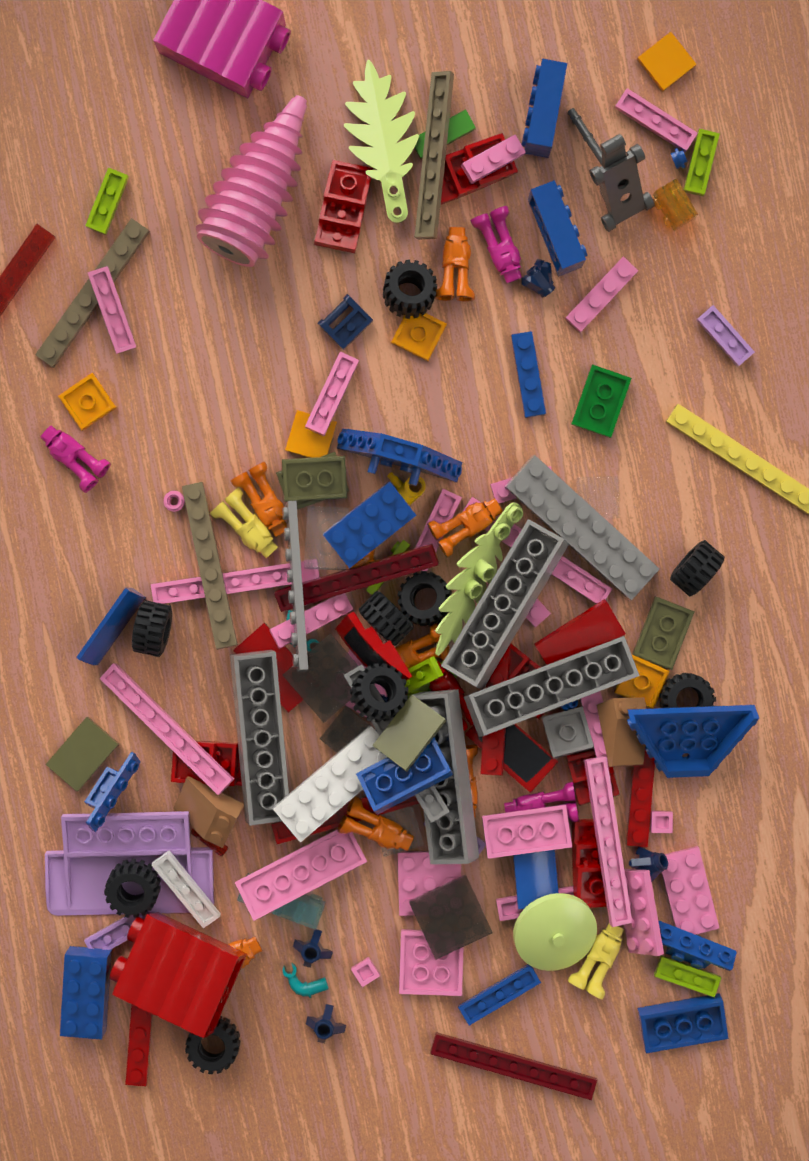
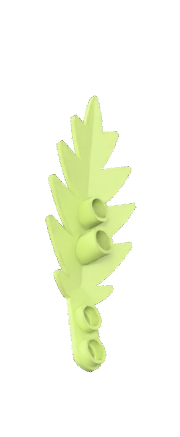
M367 60L365 81H353L356 91L367 103L346 102L345 105L356 117L368 125L345 123L344 127L357 139L371 146H349V150L362 162L376 169L367 170L366 174L375 180L381 181L387 216L392 222L400 223L408 215L402 177L413 166V163L402 164L416 146L419 134H415L400 142L398 141L412 123L415 112L412 111L393 120L404 102L406 92H401L386 99L391 84V75L379 79L374 65L370 60ZM391 187H396L398 192L391 194L389 190ZM399 208L401 214L397 216L393 213V210Z
M518 503L509 504L488 533L475 539V543L478 546L470 550L457 562L458 567H466V569L456 575L446 585L448 590L457 591L450 595L439 607L440 612L449 613L435 630L437 634H441L435 652L437 656L444 651L451 640L455 643L462 631L463 621L465 624L467 623L475 609V602L478 604L487 589L486 582L490 584L498 571L495 556L498 560H503L500 542L509 536L512 526L523 517V510Z

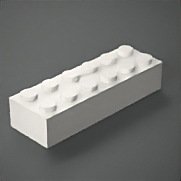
M372 726L366 728L272 808L299 842H302L363 790L356 773L387 758L372 746L379 737V734Z

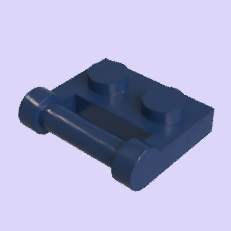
M346 294L343 297V301L324 320L321 319L317 324L344 350L373 322V319ZM350 306L353 311L332 329L330 325Z

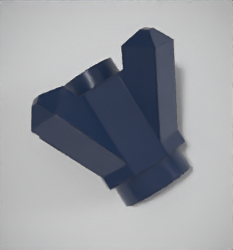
M537 259L534 266L526 272L527 275L521 278V284L534 290L543 298L553 292L555 286L552 280L551 263Z
M639 846L636 851L639 858L629 861V866L632 869L649 870L651 882L668 868V859L664 853L652 852Z
M315 929L312 939L306 942L295 939L293 947L301 953L304 959L303 966L311 968L312 963L319 959H331L333 951L324 949L319 942L321 930Z
M326 1004L324 1014L318 1018L307 1016L306 1025L314 1030L318 1037L317 1042L325 1044L326 1039L333 1034L345 1033L346 1025L336 1023L331 1016L333 1005Z

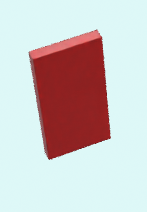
M604 599L534 643V646L545 664L549 665L620 638L626 633L608 602Z
M264 622L233 651L236 654L265 650L276 652L280 702L289 713L320 684L308 670L306 672H297V667L293 666L292 652L286 646L278 648L269 631L270 628Z

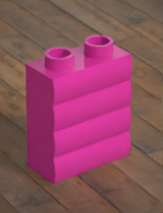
M174 0L153 42L159 54L248 99L253 88L262 91L266 86L272 68L267 66L266 63L272 51L279 54L283 52L289 41L291 30L285 27L286 22L283 11L262 0Z

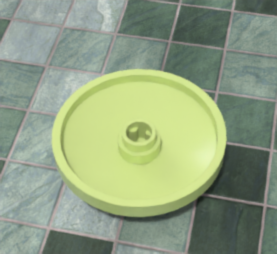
M564 893L549 894L536 899L523 909L514 925L513 940L518 954L528 965L546 971L561 970L574 965L587 955L596 939L597 923L589 906L580 898Z

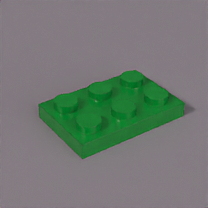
M592 364L571 425L611 438L632 378Z

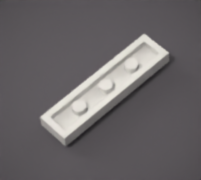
M170 850L152 862L153 868L202 928H205L220 917L221 913Z

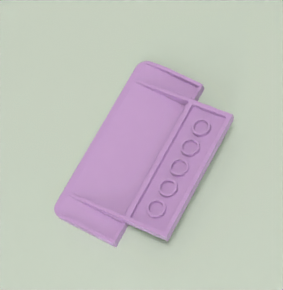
M189 811L108 813L104 824L96 832L92 831L86 824L91 814H63L61 816L63 850L46 851L45 853L47 909L51 914L56 916L116 914L117 910L114 909L112 911L110 909L111 903L107 904L105 900L107 896L104 895L105 885L112 869L118 863L122 865L124 860L131 862V859H136L137 862L144 860L145 865L149 863L152 865L154 860L169 850L214 905L213 847L191 848ZM158 874L157 877L161 879V889L156 903L151 911H147V914L155 912L190 913ZM128 881L122 883V887L129 894L139 895L144 893L143 888L136 882Z

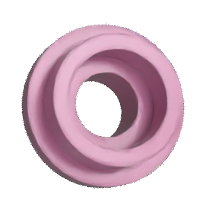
M170 491L164 497V506L169 511L177 512L185 504L184 496L178 491ZM176 497L178 499L177 505L171 504L172 498Z

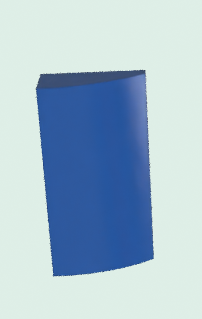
M125 588L76 658L91 665H99L146 597L134 588Z
M435 737L407 772L387 757L356 773L370 805L377 815L454 775Z
M555 850L513 855L518 909H524L540 897L559 893Z
M720 993L716 994L715 997L707 995L637 1008L646 1053L729 1039L724 1003Z

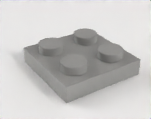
M583 707L542 717L553 759L594 748Z

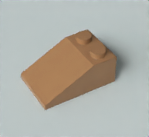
M613 698L597 705L609 767L643 765L645 744L641 745L636 735L637 731L631 730L627 719L630 718L628 710L647 709L645 698Z
M188 776L173 809L176 812L189 811L190 826L203 839L223 848L244 804L223 793L217 795L209 786Z

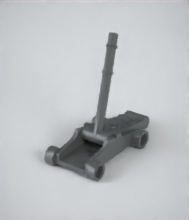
M574 108L570 109L568 115L572 123L575 124L583 136V140L588 144L602 165L590 169L589 173L593 182L600 186V193L608 211L607 214L601 217L605 229L609 232L615 229L617 224L642 210L648 211L655 207L649 192L644 194L642 192L637 164L645 160V154L641 146L636 144L626 152L625 140L621 134H618L600 144L599 147L593 138V134L590 133L582 121V117L578 115ZM630 193L626 200L621 201L623 195Z

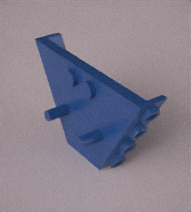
M342 428V432L337 439V449L371 458L367 472L376 474L379 461L380 465L392 468L393 464L401 466V471L411 473L408 484L417 486L420 472L454 482L458 481V477L462 473L463 462L424 445L386 434Z
M755 705L630 709L628 710L630 718L627 719V722L632 731H637L636 735L641 745H646L645 749L650 758L654 757V763L658 771H663L667 778L710 776L724 758L731 753L738 742L744 738L752 726L756 725L760 718ZM685 753H688V754H689V755L686 756V757H683V756H682V755L685 754Z

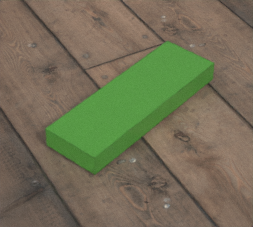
M466 109L449 119L447 145L476 130ZM425 132L419 135V139L414 147L420 159H423Z

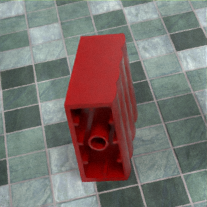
M159 912L147 914L145 919L136 917L127 934V940L134 943L128 959L120 956L110 973L109 979L117 983L112 995L199 1037L205 1038L214 1033L247 953Z

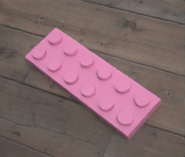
M335 830L236 881L235 885L253 921L367 863V860L352 832L341 834Z

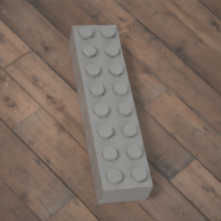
M532 455L505 485L507 490L558 536L565 539L573 550L627 599L632 600L660 570L537 456Z
M528 519L441 666L483 690L569 543Z
M623 636L465 696L464 699L478 736L481 737L640 675L626 639Z
M265 650L230 654L245 821L250 826L279 822L282 820L272 808L289 794L276 652Z
M459 690L419 692L413 695L447 720L434 737L454 774L435 784L437 791L450 812L432 823L424 812L430 864H469L479 858Z

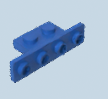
M131 752L119 771L106 767L84 801L86 805L94 808L86 821V824L92 831L96 832L104 824L107 814L116 805L119 795L127 788L131 776L137 772L140 760L135 753Z
M659 921L662 945L667 946L665 954L670 955L672 959L686 961L697 969H705L710 964L728 971L733 969L737 954L736 950Z

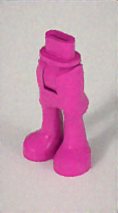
M502 206L490 212L491 220L501 239L499 244L494 236L488 213L479 215L470 221L474 228L482 232L488 244L487 250L492 261L508 284L522 278L519 270L521 268V257L519 250L514 246L505 220L509 215V209L507 206Z
M52 425L40 436L46 443L45 446L49 449L50 455L58 462H62L81 480L79 488L84 493L90 491L99 480L76 462L77 457L99 478H102L111 466V463L106 459L98 461L85 451L86 448L80 445L74 438L61 430H56Z
M573 782L566 783L563 789L558 791L527 794L513 799V802L504 803L505 813L546 807L544 803L575 801ZM576 802L562 804L566 805L568 818L572 822L579 821Z

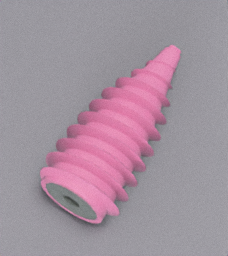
M296 95L295 98H292L282 112L276 115V119L273 122L264 124V132L257 131L251 134L252 143L240 145L241 155H234L230 158L232 168H225L221 171L223 181L215 182L213 184L215 194L208 195L205 198L208 208L198 211V217L203 223L196 226L198 240L212 252L233 263L253 267L258 258L268 259L269 256L263 249L264 244H275L274 239L269 235L270 230L280 231L282 229L275 220L276 216L285 217L288 215L281 206V203L293 201V198L286 189L287 187L297 186V182L291 177V171L301 170L294 160L295 155L302 154L301 149L297 146L299 138L303 137L300 131L307 108V101L303 97Z

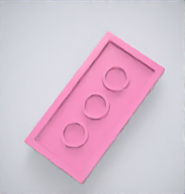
M566 805L482 816L488 859L572 847Z
M695 846L665 854L668 859V868L662 872V877L675 927L695 935L720 929L699 847Z
M624 868L633 922L624 925L629 953L652 956L663 955L664 950L650 871Z

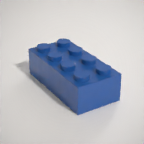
M542 58L541 66L536 65L533 85L536 86L532 87L529 105L533 107L528 108L525 126H529V128H525L521 144L525 147V154L549 158L568 63Z
M553 180L531 189L528 202L559 277L582 268L586 261L587 251L585 246L579 243L577 237L580 234L577 226L571 223L570 217H572L570 208L568 205H564L562 197H564L563 190Z
M388 481L326 530L323 536L345 564L351 568L417 515L392 483Z
M70 946L65 953L60 1036L102 1040L107 1030L112 949L102 950L100 948L88 949V947Z

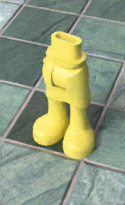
M238 487L224 500L246 523L242 524L224 501L213 509L210 515L215 519L222 518L241 537L245 546L255 550L257 553L260 552L267 558L278 546L272 541L274 538L271 537L272 535L268 528L258 519L255 513L252 514L242 502L243 492Z
M610 923L606 930L602 929V932L596 935L595 942L587 955L586 961L577 973L571 974L568 982L582 990L586 989L593 996L603 1000L605 990L602 987V982L608 969L612 968L613 962L619 953L623 940L621 936L625 929L620 926L612 927ZM596 961L600 962L593 977L587 984L588 977Z

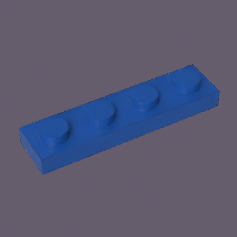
M532 331L512 334L511 340L524 416L528 418L545 415L546 410Z
M527 964L458 1005V1008L470 1026L539 985L541 981L533 967Z

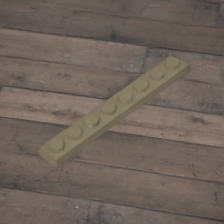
M451 71L432 72L414 236L418 240L437 239L454 80V73Z
M131 218L95 270L108 266L112 280L115 282L150 231ZM90 279L87 280L35 354L53 368L99 305Z
M199 482L182 486L215 646L217 650L236 646L238 644L204 484Z

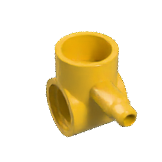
M392 472L387 475L409 506L425 492L426 484L421 477L418 479V482L421 484V490L414 493L409 489L410 477L403 483Z

